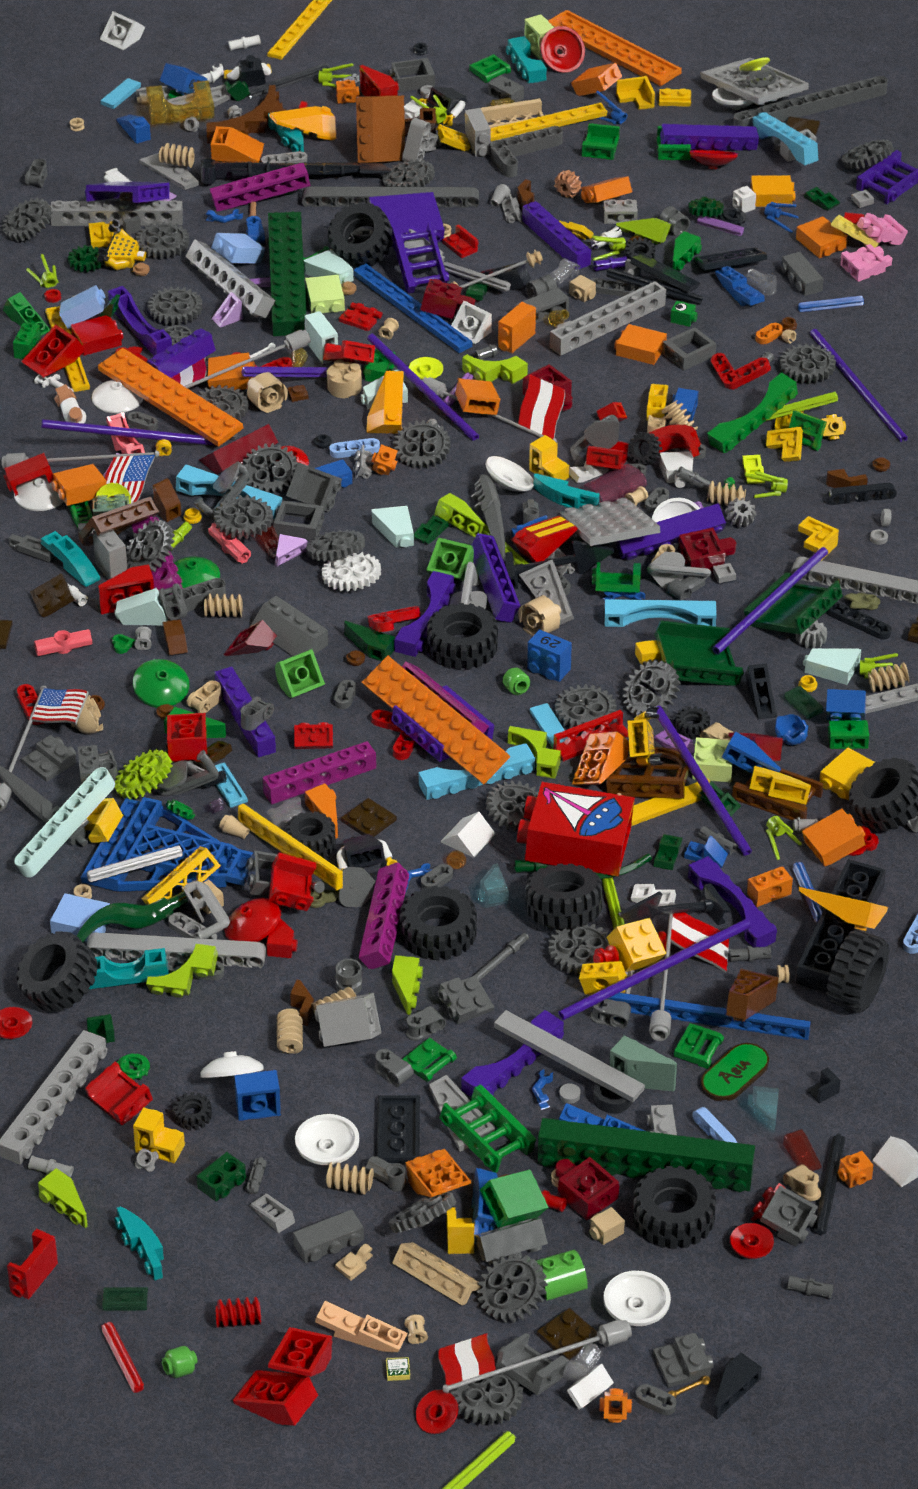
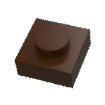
M304 385L287 388L292 402L309 399Z

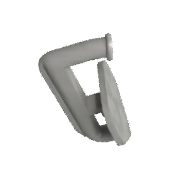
M664 552L647 567V571L662 588H668L675 579L683 580L684 575L701 576L706 579L711 574V571L707 568L685 567L684 557L677 552Z
M468 562L462 591L452 595L450 604L458 605L459 603L469 605L471 603L476 607L486 608V594L482 591H472V586L480 584L474 563Z
M193 881L181 887L202 923L205 921L199 909L206 905L217 923L202 931L198 930L199 939H206L230 924L229 917L207 884ZM197 889L202 898L199 900L197 897L192 898L190 893Z

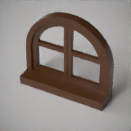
M147 497L93 516L81 530L78 538L84 546L94 545L93 536L89 535H92L94 530L98 536L110 531H114L119 535L130 528L133 523L153 517L159 511L152 498Z
M654 747L655 754L661 753L662 756L660 757L668 758L677 763L655 766H640L637 763H628L636 759L630 757L629 751L626 760L606 779L607 793H621L623 796L684 799L685 782L689 774V768L679 752L673 749ZM622 768H646L644 776L620 775ZM654 769L678 770L676 777L652 776Z

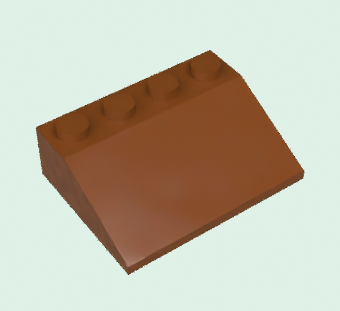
M404 95L356 97L358 163L403 161L405 148Z

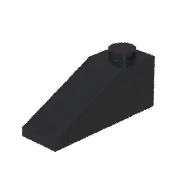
M514 264L481 271V273L489 275ZM525 264L493 276L494 278L509 282L511 284L510 290H522L526 288L527 282L531 280Z
M767 663L748 665L745 676L758 719L777 717Z
M742 1352L735 1358H731L725 1366V1372L714 1404L713 1417L715 1419H718L761 1380L762 1367Z

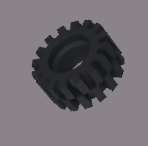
M641 237L638 240L633 238V241L630 240L629 244L627 243L625 256L631 260L632 257L638 255L634 252L642 251L646 253L645 255L655 259V245L650 240L647 242L646 238L644 240H641Z
M640 432L638 435L635 434L633 436L634 439H630L632 444H628V447H631L628 453H631L629 457L634 462L649 465L659 459L657 456H660L659 450H662V447H659V445L662 443L657 441L659 439L657 436L651 433ZM643 442L649 444L647 455L641 454L640 449Z
M688 706L687 710L684 707L682 711L679 710L678 714H676L675 729L687 738L691 736V739H695V736L701 738L700 733L710 726V715H708L707 711L703 712V708L698 710L697 706H694V709ZM696 721L698 724H689L687 722Z
M190 1092V1096L185 1093L183 1098L179 1096L177 1098L178 1101L174 1102V1120L178 1126L181 1125L182 1129H185L187 1126L190 1131L192 1127H195V1130H199V1126L204 1128L205 1123H210L212 1109L207 1096L203 1095L201 1097V1093L197 1092V1095H194V1092ZM191 1108L200 1110L196 1114L185 1113L186 1110Z

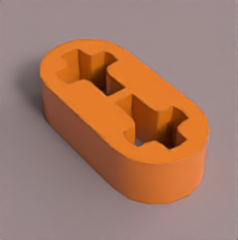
M771 323L756 332V342L764 345L780 337L783 331L782 325Z

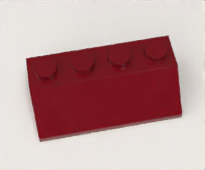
M267 424L199 459V461L215 474H218L237 461L243 465V459H247L246 454L252 455L251 449L257 451L258 445L264 448L265 443L268 447H271L272 443L275 445L279 442L270 425Z

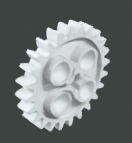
M363 552L359 555L353 553V556L348 555L347 558H340V560H328V564H324V568H322L324 583L328 584V587L333 586L334 590L339 588L340 591L343 589L347 591L353 589L356 591L357 588L364 589L363 586L370 587V583H376L375 580H379L381 575L379 560H375V556L370 557V554L364 556Z

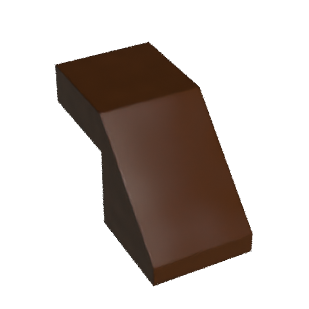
M526 179L517 187V200L521 208L534 202V193L531 192V181Z
M844 468L827 471L826 485L832 488L867 485L868 482L866 474L848 477Z
M181 619L162 622L169 656L188 653Z
M297 979L290 993L291 1006L301 1008L299 1014L303 1020L302 1025L308 1026L314 1013L312 1009L314 998L302 981Z

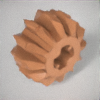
M570 170L560 172L555 178L554 187L557 188V192L561 193V196L565 195L566 198L575 197L581 190L580 185L582 182L578 180L579 176L575 175V171L570 172Z

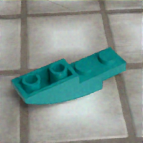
M268 114V126L282 137L283 145L288 146L293 152H304V141L301 131L297 127L290 129L276 124Z
M534 474L533 488L547 499L559 505L576 509L587 504L599 505V493L568 486V481Z
M54 531L41 538V544L61 560L63 568L82 585L87 587L100 580V576L90 560L67 535L62 537Z
M121 1206L117 1207L115 1224L118 1230L122 1229L123 1231L122 1239L125 1246L129 1245L131 1251L137 1250L140 1259H145V1270L148 1275L152 1274L154 1281L163 1278L162 1265L160 1263L161 1260H164L163 1246L158 1237L137 1215Z

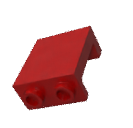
M347 340L342 341V346L326 343L323 360L331 362L343 360L344 362L359 365L374 363L375 345Z
M618 441L611 449L588 446L586 465L621 470L628 459L629 443Z
M44 453L4 468L6 475L3 476L9 491H14L15 496L19 495L16 489L17 485L44 474L49 483L54 481L52 470Z
M278 853L272 863L269 901L298 910L308 911L314 898L311 896L312 875L316 870V862Z
M117 1062L106 1067L103 1073L95 1080H92L85 1088L88 1098L121 1125L131 1120L143 1107L153 1100L149 1087L144 1083L141 1086L120 1069Z
M37 1228L32 1233L34 1251L21 1266L12 1262L7 1265L10 1291L14 1296L18 1298L24 1297L28 1300L58 1264L55 1236Z

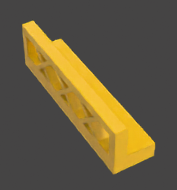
M200 846L141 899L146 905L163 897L169 899L173 897L172 888L174 886L182 885L183 887L188 884L187 875L190 872H197L196 881L203 882L221 865L207 848ZM208 857L213 866L208 870H201L202 862Z

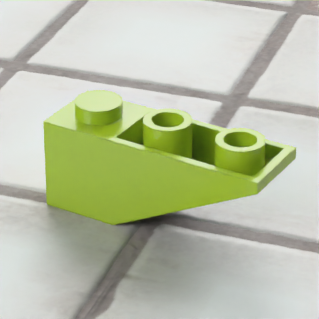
M658 218L619 222L616 223V226H619L621 231L627 233L632 231L635 233V236L643 239L645 236L650 238L652 243L659 244V242H665L671 223Z
M451 493L439 499L434 515L448 521V523L473 537H476L477 533H482L484 523L465 501Z
M395 955L392 983L407 1015H411L412 1008H416L417 996H415V993L419 994L420 981H418V978L422 979L423 967L420 966L419 958Z
M56 1168L38 1182L39 1197L44 1203H51L58 1213H65L75 1225L80 1224L84 1228L88 1227L85 1209L69 1176Z

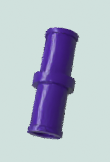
M608 257L606 260L594 261L593 265H596L593 266L594 270L625 267L627 257Z

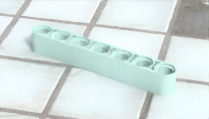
M100 767L93 771L16 856L15 864L23 876L31 878L36 875L113 790L115 781L106 768Z

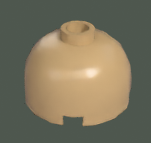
M90 695L87 696L77 724L71 723L72 727H76L83 734H95L103 730V723L101 725L98 723L99 717H102L95 700L93 698L90 699Z

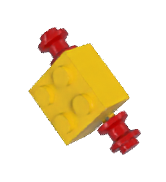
M650 918L617 926L607 936L610 945L605 950L597 948L593 955L594 963L621 961L625 972L653 965L666 955L667 934L664 931L657 933Z

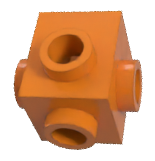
M355 80L336 81L337 102H356V96H359V86H356Z
M381 444L378 453L374 452L371 463H374L372 470L381 475H389L390 471H394L398 461L395 458L398 450Z
M863 1151L840 1159L838 1175L842 1181L846 1182L849 1188L862 1185L872 1179L873 1164Z
M611 1388L610 1392H605V1398H600L599 1411L604 1412V1418L608 1419L609 1422H622V1419H627V1413H631L632 1399H627L628 1393H623V1389ZM612 1401H619L620 1406L614 1408L611 1403Z

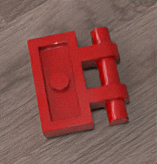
M352 302L350 309H347L339 317V322L369 331L377 323L376 318L380 319L382 317V312L377 311L376 308H368L364 304Z

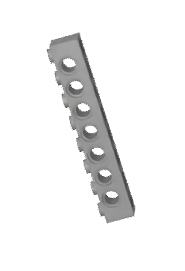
M126 200L51 201V211L53 212L51 214V226H89V223L98 222L110 224V221L114 219L120 222V226H123V220L139 216L141 226H150V223L156 225V222L162 224L163 221L166 224L172 222V225L176 223L178 225L183 224L182 201L157 200L140 203Z
M194 239L185 256L190 260V264L199 268L198 271L207 275L208 279L216 282L215 285L224 289L226 294L229 295L230 292H233L242 301V307L250 310L249 313L257 318L259 316L266 318L275 300L209 245Z
M657 282L650 283L550 331V348L561 356L665 306L666 289Z
M85 1030L82 1031L1 1137L0 1157L21 1165L24 1159H28L31 1156L33 1147L41 1143L43 1134L46 1130L52 1128L55 1118L63 1114L65 1105L68 1101L71 1102L74 1099L76 1090L84 1086L86 1077L89 1073L95 1071L98 1061L105 1058L107 1054L105 1038Z

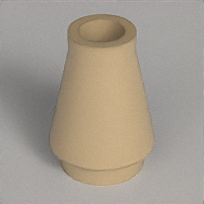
M225 815L219 825V829L223 833L241 837L242 839L250 831L249 828L245 827L232 815Z

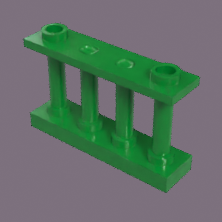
M481 1084L474 1088L471 1101L453 1110L447 1103L443 1104L440 1114L443 1124L448 1126L483 1161L485 1166L489 1167L493 1172H498L502 1158L519 1149L525 1155L533 1151L536 1138ZM475 1108L484 1114L469 1124L460 1117ZM488 1122H492L498 1128L484 1137H481L475 1131V1129ZM503 1135L512 1142L497 1151L489 1145V1143Z

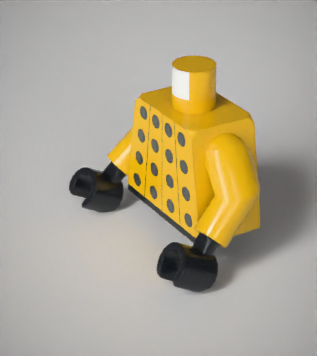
M114 219L111 222L112 224L109 225V230L111 232L116 231L117 233L113 234L107 250L100 248L97 260L100 262L105 261L107 267H112L115 270L132 268L136 260L144 262L146 252L139 251L138 242L123 229H120V222Z
M648 706L646 711L637 715L634 720L628 721L630 757L636 758L637 764L640 766L663 764V762H660L662 754H655L653 728L648 722L650 718H659V714H657L659 707Z

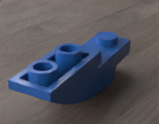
M726 266L715 271L722 286L741 306L747 304L751 306L765 301L764 295L748 285L747 278L733 268Z
M568 1103L565 1104L559 1120L644 1131L609 1115L602 1119Z
M479 1168L475 1169L471 1208H474L472 1223L474 1224V1244L476 1245L475 1235L493 1230L496 1225L480 1189L489 1180L498 1178L497 1173Z

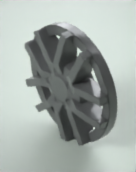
M181 325L169 326L164 329L172 339V346L182 338L192 334L189 328Z

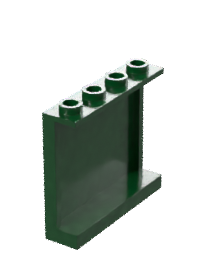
M792 573L783 574L743 610L745 617L788 579ZM836 580L828 588L796 583L750 626L801 635L843 597L839 581Z
M670 621L659 622L654 634L662 661L665 664L668 663L676 670V674L679 676L677 680L730 686L739 685L744 670L743 667L735 666L729 646L718 655L712 650L729 633V628Z

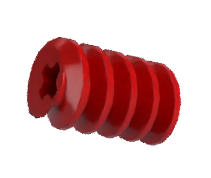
M245 1297L243 1304H241L239 1298H236L234 1305L230 1299H227L226 1305L223 1304L221 1299H218L216 1306L217 1328H219L220 1321L223 1322L224 1327H228L230 1320L233 1326H237L238 1320H240L242 1326H245L247 1319H249L251 1325H254L257 1318L261 1325V1310L257 1297L253 1298L252 1303H250L248 1297Z

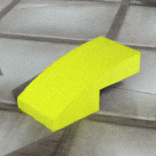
M760 455L742 457L745 473L756 475L755 471L764 473ZM746 477L747 484L765 483L763 480Z

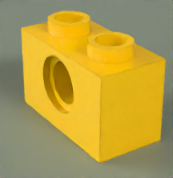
M621 961L582 964L579 976L584 993L587 995H593L627 978Z

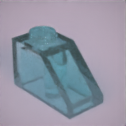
M498 863L493 864L480 881V890H477L478 900L484 903L485 908L508 904L509 890Z
M754 1086L753 1095L749 1094L748 1107H752L751 1115L770 1132L775 1133L779 1088Z

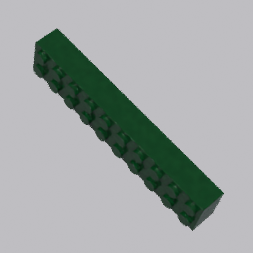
M301 212L268 213L271 297L275 300L272 306L273 336H287L296 331L305 330L306 300Z
M542 1118L538 1136V1164L546 1167L556 1166L557 1162L562 1159H569L577 1166L591 1157L611 1175L619 1174L627 1175L630 1178H644L649 1172L653 1173L655 1169L660 1167L665 1169L666 1166H672V1168L682 1166L686 1170L692 1169L697 1172V1175L701 1174L704 1176L706 1182L709 1181L715 1189L727 1188L734 1189L737 1192L751 1190L755 1145Z

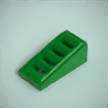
M88 501L68 505L77 528L79 523L87 524L88 521L84 520H90L93 517Z

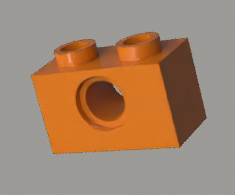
M783 866L749 878L747 895L756 907L791 895L793 878Z

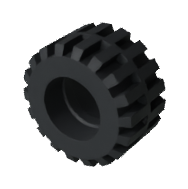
M306 811V813L301 812L298 816H293L292 820L288 821L286 833L322 858L326 859L327 854L331 855L333 850H335V824L330 817H326V814Z

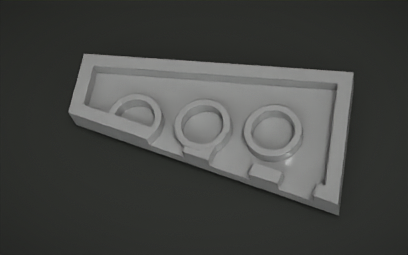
M159 153L139 159L141 165H145L151 171L159 173L160 176L169 179L170 182L183 190L199 185V181L183 165L161 163L159 161Z
M447 1075L429 1084L430 1092L440 1112L445 1103L455 1110L470 1102ZM475 1108L460 1117L469 1124L483 1116V1114ZM490 1122L475 1129L481 1137L495 1131L494 1126ZM448 1127L459 1152L468 1148Z

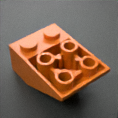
M216 126L211 142V158L215 161H251V163H260L264 143L232 127Z
M618 732L590 734L572 785L601 784L626 760L629 752V740Z
M445 1149L437 1150L431 1154L416 1157L406 1162L408 1182L419 1195L434 1197L471 1184V1180Z

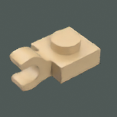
M364 1244L356 1255L350 1252L335 1264V1269L350 1281L366 1269L365 1262L373 1257L369 1253L372 1251V1248Z

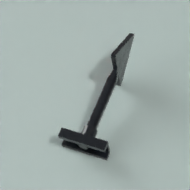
M573 541L575 552L573 555L523 565V563L516 564L512 552L505 553V560L513 588L519 589L518 575L547 561L553 560L555 566L577 562L579 574H583L594 567L597 562H601L614 553V549L599 545L590 546L588 543Z
M705 884L699 897L700 902L658 906L663 895L659 891L619 912L618 915L630 923L650 918L652 922L655 915L701 910L702 912L707 911L716 924L721 925L726 922L723 919L724 913H729L731 909L712 884Z

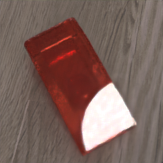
M273 526L267 528V532L262 531V535L256 533L255 538L272 560L276 558V554L273 555L272 552L277 551L279 537Z
M802 1129L784 1136L783 1145L797 1167L803 1164L811 1171L822 1168Z

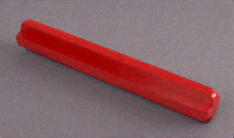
M104 1323L102 1325V1332L134 1393L142 1391L144 1384L113 1323Z

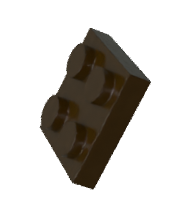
M62 573L30 591L42 617L51 615L75 600Z
M367 798L341 817V822L359 834H370L373 837L397 820L396 815L370 798Z
M568 1308L539 1329L537 1336L553 1350H557L596 1337L597 1331L571 1308ZM593 1343L560 1353L559 1355L571 1360Z

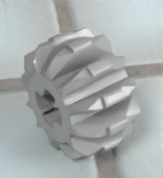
M736 497L733 501L729 502L725 514L727 515V520L732 521L731 526L737 524V527L740 528L741 525L747 527L753 523L756 511H754L755 505H750V500L746 502L744 497L741 500Z
M817 620L801 635L796 634V641H799L800 646L805 644L806 649L809 646L813 649L815 646L821 648L822 644H825L827 640V628L824 627L823 623H818Z

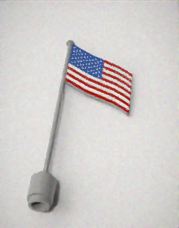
M159 451L48 458L47 461L113 458L105 476L107 484L118 483L123 485L129 491L131 503L139 500L148 471L155 457L159 456ZM25 453L7 454L2 457V467L4 469L29 458Z
M41 686V692L8 771L12 773L32 722H68L77 724L89 694L88 691L80 689L55 690ZM5 782L0 783V812L6 808L12 793Z

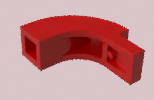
M669 425L649 432L659 438L657 441L662 443L659 445V447H662L659 453L673 448H686L693 457L700 455L698 450L701 445L696 430L689 425Z

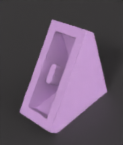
M230 292L212 317V320L220 328L242 320V301L233 292Z
M280 534L274 565L277 567L304 553L307 540Z

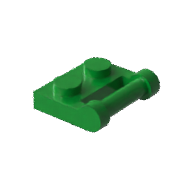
M493 54L469 65V70L480 77L482 81L488 83L493 78L510 73L511 67Z
M795 410L792 413L788 428L801 427L803 433L815 437L814 441L802 437V444L811 447L814 451H818L822 445L821 441L827 421Z
M689 1023L674 1051V1057L708 1069L711 1064V1058L718 1045L722 1044L724 1036L719 1032ZM706 1039L711 1040L705 1054L700 1055L699 1052Z
M428 1038L402 1060L411 1065L414 1074L429 1082L435 1073L449 1062H454L457 1056L454 1051L447 1050L431 1038ZM439 1056H442V1058L438 1060L435 1064H433L430 1068L424 1069L434 1060H436Z

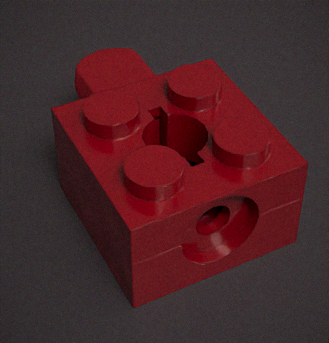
M430 279L424 293L421 311L453 319L456 309H460L463 301L475 305V299L461 295L462 287H459L457 284H448L439 279Z
M550 364L531 373V375L565 389L562 411L572 408V380ZM529 375L523 377V395L526 394Z
M714 528L680 534L678 552L684 557L686 567L707 568L712 571L713 566L725 564V556L735 554L736 541L731 537L719 539Z
M591 1157L577 1166L569 1159H562L557 1162L555 1176L559 1178L557 1195L561 1198H566L567 1204L585 1220L588 1221L618 1199L620 1182Z

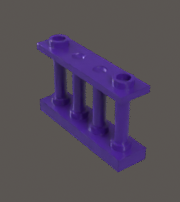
M896 150L890 156H887L888 158L883 159V161L878 162L858 176L856 190L863 191L866 188H870L885 195L884 203L888 204L891 201H895L898 196L918 183V169L902 162V152ZM901 168L905 171L910 172L911 174L907 176L894 169ZM890 174L900 179L901 181L897 183L885 177V175ZM880 181L890 186L891 188L887 190L875 184V182Z
M428 222L426 231L403 234L399 227L392 230L391 238L407 294L414 293L417 285L426 284L430 279H439L444 283L449 281L448 271L445 272L436 240L437 231L435 227L433 228L432 222ZM428 237L430 242L428 246L411 249L404 246L407 240ZM432 252L434 260L413 264L408 260L410 255ZM436 266L439 274L416 278L413 277L412 272L413 270Z

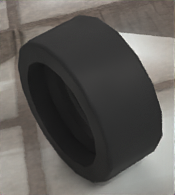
M595 1083L593 1099L595 1105L600 1110L616 1114L628 1110L632 1105V1102L625 1098L611 1100L603 1097L601 1092L607 1088Z

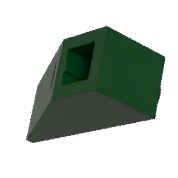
M346 620L344 621V635L369 658L382 662L387 655L390 657L394 652V636Z

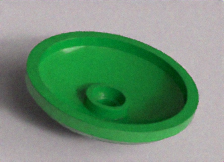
M189 556L174 562L178 568L177 574L183 581L181 583L183 588L214 578H220L218 566L206 558Z
M154 659L138 667L133 677V689L137 697L151 707L158 708L164 704L173 706L180 703L187 696L189 678L178 664L169 660Z

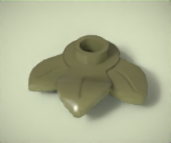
M850 593L844 596V599L853 601L850 608L873 610L877 609L880 604V599L873 594Z
M311 889V896L314 897L311 907L319 908L325 905V903L336 901L339 898V890H324L322 893H317Z

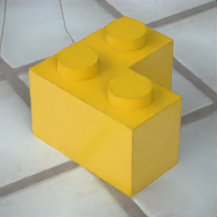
M544 435L530 443L529 470L531 472L561 480L569 478V465L557 457V443Z
M143 1107L133 1125L135 1152L139 1153L141 1149L149 1150L151 1153L157 1152L159 1155L158 1159L175 1163L185 1146L184 1132L164 1127L162 1112Z

